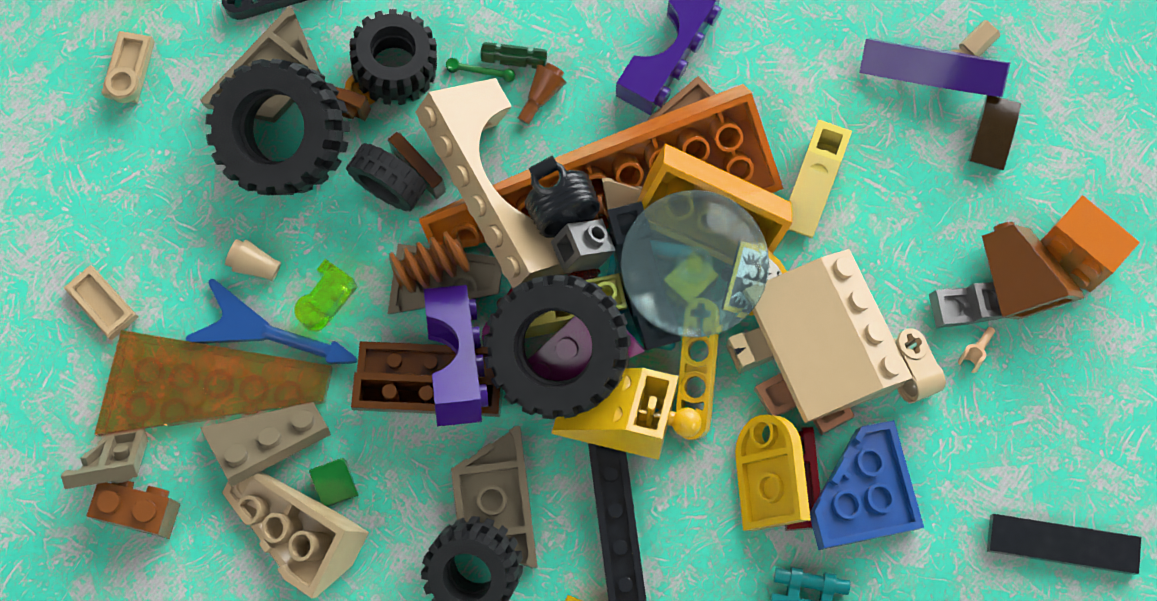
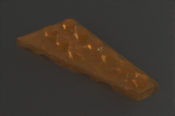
M121 330L95 435L102 437L109 433L134 429L189 424L222 419L225 416L238 414L249 415L258 413V411L283 409L313 402L315 405L326 402L333 368L331 365Z

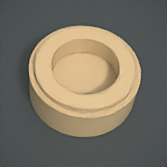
M120 66L112 69L106 75L104 87L113 100L119 103H128L139 96L142 90V82L133 69Z

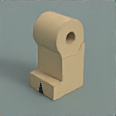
M760 327L744 334L742 332L727 340L726 348L739 374L774 359Z

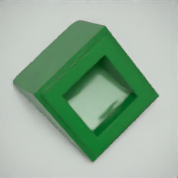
M344 458L309 470L321 504L329 507L359 496L348 462Z

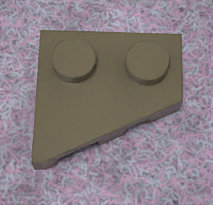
M145 428L107 434L98 442L95 448L89 450L81 457L83 466L75 471L65 470L62 473L61 479L64 488L70 489L111 481L123 483L137 477L148 442Z

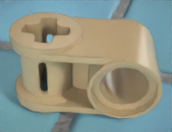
M912 328L905 329L899 333L894 341L913 377L897 388L900 396L906 402L915 403L942 391L946 384L945 375L937 364L926 338L921 332ZM915 342L917 343V346H915L914 348H912V349H909V348H908L909 346H911V345L914 344Z

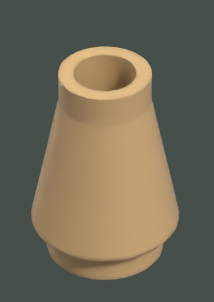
M236 239L228 252L225 265L231 267L232 272L274 281L281 262L269 256L247 239L244 242Z

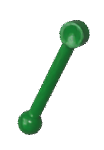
M449 58L446 61V68L451 73L463 70L502 77L507 82L513 81L516 77L512 69L502 71L462 64L456 58Z

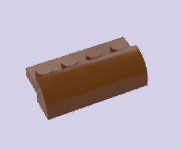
M360 341L357 372H354L352 410L436 414L432 374L448 366L456 357V353L447 345ZM488 347L476 348L475 355H483L485 377H478L479 384H486L488 406L481 407L482 416L500 417L503 389L501 387L496 389L491 380L495 377L491 368L486 369L484 358L488 356Z

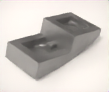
M994 282L974 283L967 288L935 290L929 294L936 328L968 325L1005 318L1001 314Z

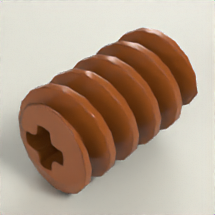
M447 231L443 232V244L441 245L434 237H430V249L428 250L420 242H417L415 255L407 247H404L402 260H399L393 252L389 253L390 264L402 292L403 286H405L410 293H415L417 280L424 288L430 287V275L438 283L443 282L444 270L451 278L457 276V265L464 272H470V263L458 233L457 239H453Z

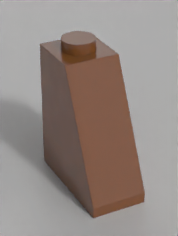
M1005 222L994 226V232L982 236L1002 317L1019 320L1084 299L1083 291L1030 228L1015 225V222Z

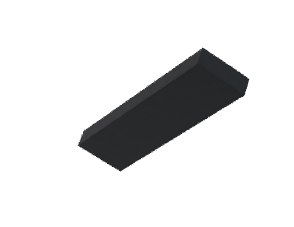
M992 514L990 515L987 552L1137 575L1140 568L1142 537Z

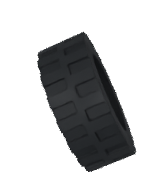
M361 144L346 167L348 174L365 190L385 203L406 212L412 211L427 188L424 179L413 168L393 154L372 144Z

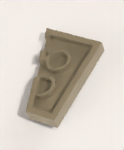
M398 244L396 257L399 260L403 259L404 247H407L415 255L416 246ZM466 253L470 263V272H464L457 265V276L451 278L444 270L443 282L438 283L430 275V287L428 288L467 285L468 299H476L499 294L502 270L496 257ZM393 273L388 314L425 308L424 289L427 288H424L417 280L415 293H410L405 286H403L402 292Z
M313 402L200 427L231 487L331 435L327 424Z

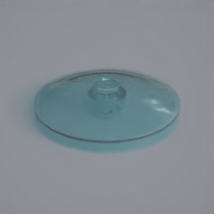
M688 190L676 192L655 201L636 218L623 245L621 272L623 284L630 301L648 322L676 336L700 338L713 336L734 327L754 309L767 283L769 256L767 245L759 226L744 208L733 200L714 192Z

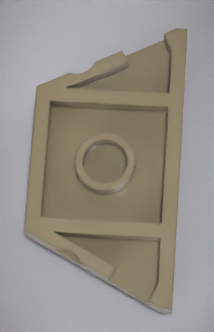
M290 6L200 99L203 106L214 110V106L210 105L209 102L213 94L220 95L223 91L219 87L225 77L235 78L234 70L242 65L251 66L252 61L286 60L308 66L309 69L320 72L294 10ZM274 95L261 105L255 119L275 123L295 101L286 95Z
M514 426L507 434L492 444H487L478 450L475 455L451 468L457 520L464 518L467 523L471 516H480V523H484L489 518L495 521L493 526L497 529H500L502 525L508 529L506 533L508 539L514 536L518 542L514 550L522 551L523 559L520 564L533 569L538 568L521 428L520 426Z

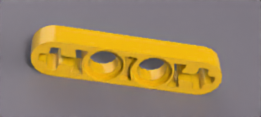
M703 298L691 301L684 313L676 412L679 409L685 408L686 402L694 404L704 403L703 409L696 408L695 410L701 417V428L694 436L683 437L688 440H699L705 437L710 430L720 311L716 304ZM704 305L705 310L711 312L710 319H704L703 331H710V337L699 334L692 335V329L700 331V320L694 318L695 312H700ZM703 341L708 346V356L704 360L697 362L692 359L690 349L695 342ZM694 377H700L705 383V391L698 398H693L687 391V384Z

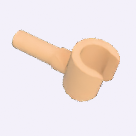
M988 327L976 344L968 345L959 358L958 364L961 365L963 360H970L975 365L972 373H976L986 358L984 350L995 334V329Z

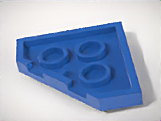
M894 420L861 426L855 430L810 511V520L818 550L924 528Z

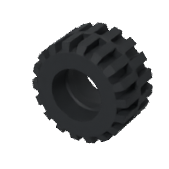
M389 9V14L383 15L382 10L375 12L374 19L367 16L362 20L363 28L357 26L353 31L354 38L350 39L349 44L351 69L355 83H359V89L364 94L369 91L370 99L377 102L379 98H382L385 105H391V100H398V105L406 104L405 99L411 98L412 101L419 99V91L425 94L430 89L429 82L433 83L436 77L437 44L432 36V30L429 26L424 27V20L417 16L415 19H412L411 12L405 10L402 15L397 14V9ZM389 48L403 49L413 57L407 64L400 67H386L375 60V57L381 51Z
M471 516L467 523L464 518L456 520L453 525L449 524L429 547V551L424 556L422 562L425 567L421 571V579L428 580L423 587L426 595L433 594L434 597L431 601H509L523 572V566L519 565L523 559L522 551L514 550L518 544L515 537L513 536L508 539L506 536L508 529L503 525L500 529H497L493 526L495 521L487 518L484 523H480V516ZM459 554L477 556L488 566L491 580L485 583H475L467 580L458 571L455 564V556Z

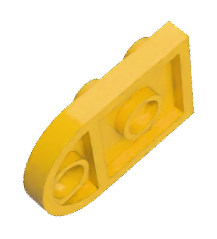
M764 414L752 418L740 431L735 448L743 531H757L810 521L803 451L798 431L789 420L781 416ZM768 425L770 437L765 443L762 433L765 426Z

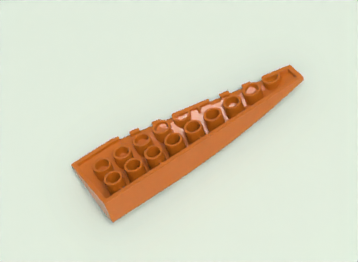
M744 84L637 124L555 158L558 163L564 166L566 171L578 170L588 174L594 186V191H596V196L602 195L604 202L601 178L607 177L615 182L629 186L643 187L647 175L665 143L770 193L784 189L752 92ZM529 169L492 185L507 203L519 212L531 217L524 204L529 192L533 189ZM555 171L539 180V184L544 188L553 187L559 181V172ZM463 198L419 218L429 245L430 237H434L440 245L443 244V232L446 231L453 239H457L458 233L463 247L478 246L479 243H486L475 219L470 215ZM606 215V216H601V219H603V222H604V224H605V226H606V229H607V228H608L607 215Z

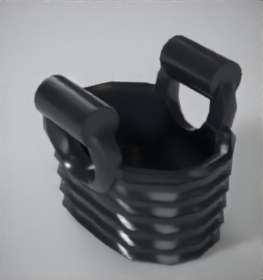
M553 155L529 167L533 189L529 192L524 204L531 219L534 220L539 234L542 236L554 238L567 223L591 221L600 211V202L596 196V191H594L589 175L584 171H566L564 166L558 163ZM555 171L559 172V181L553 187L544 188L539 184V180Z

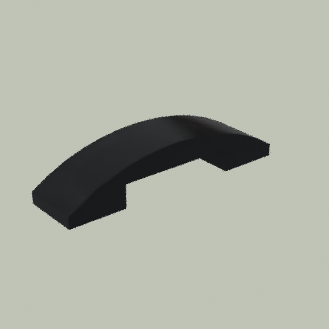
M642 201L607 210L609 234L616 249L614 258L621 285L645 351L681 341L672 306H667L648 238L651 236Z

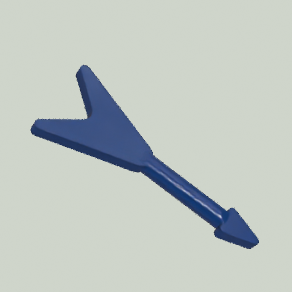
M210 279L208 283L222 310V317L216 323L186 337V341L189 344L270 340L324 357L328 364L357 363V358L336 341H332L330 345L271 326L215 279Z

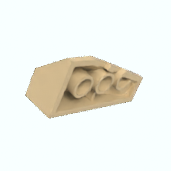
M262 471L232 487L227 482L222 492L243 523L250 525L260 539L259 545L263 551L270 553L278 564L279 568L277 570L283 579L310 598L318 597L354 564L369 534L368 531L342 514Z

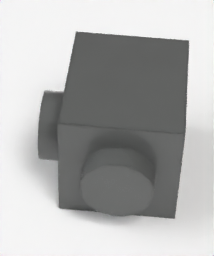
M603 219L567 223L551 241L563 273L599 268L616 251Z

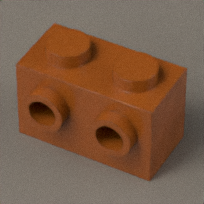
M111 481V483L105 482L96 485L87 517L99 522L170 539L180 507V503L168 498L170 491L153 486H148L146 492L133 489L134 482L132 481L123 483Z

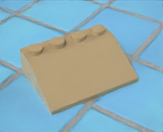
M850 249L818 258L744 291L745 297L804 423L889 394L913 378Z

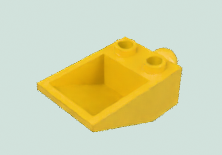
M625 368L622 380L606 399L591 410L582 412L575 417L566 419L564 417H556L552 429V434L659 460L667 427L672 426L674 431L682 437H691L700 430L701 417L692 408H682L677 412L672 411L678 376L646 368Z

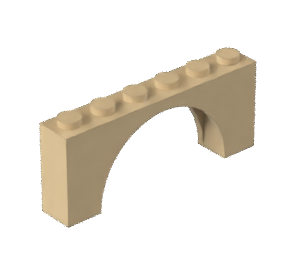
M494 78L429 92L415 113L421 126L425 129L433 143L437 155L441 158L449 172L453 184L464 199L470 215L475 219L486 244L491 248L501 266L503 275L508 279L512 288L533 278L567 274L563 273L551 244L554 238H546L539 234V230H537V226L531 217L519 212L498 194L488 180L481 164L479 154L481 132L497 126L512 107L497 79Z

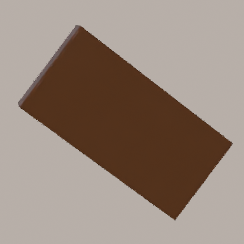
M396 132L388 138L391 151L395 156L413 168L424 179V182L427 184L426 189L436 200L446 192L443 178L400 132Z

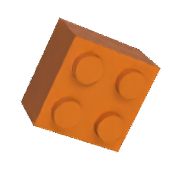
M1083 195L1040 240L1078 287L1089 292L1093 291L1112 275L1140 243Z

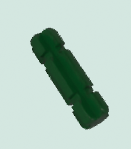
M484 42L481 47V61L486 63H495L496 60L500 61L499 64L527 67L528 64L532 65L531 68L534 69L537 68V65L545 67L548 55L545 49L533 48V51H529V47L501 44V47H497V43Z

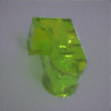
M324 259L316 269L321 280L310 294L302 296L295 304L294 313L296 318L309 331H319L326 327L358 288L352 277L327 259Z

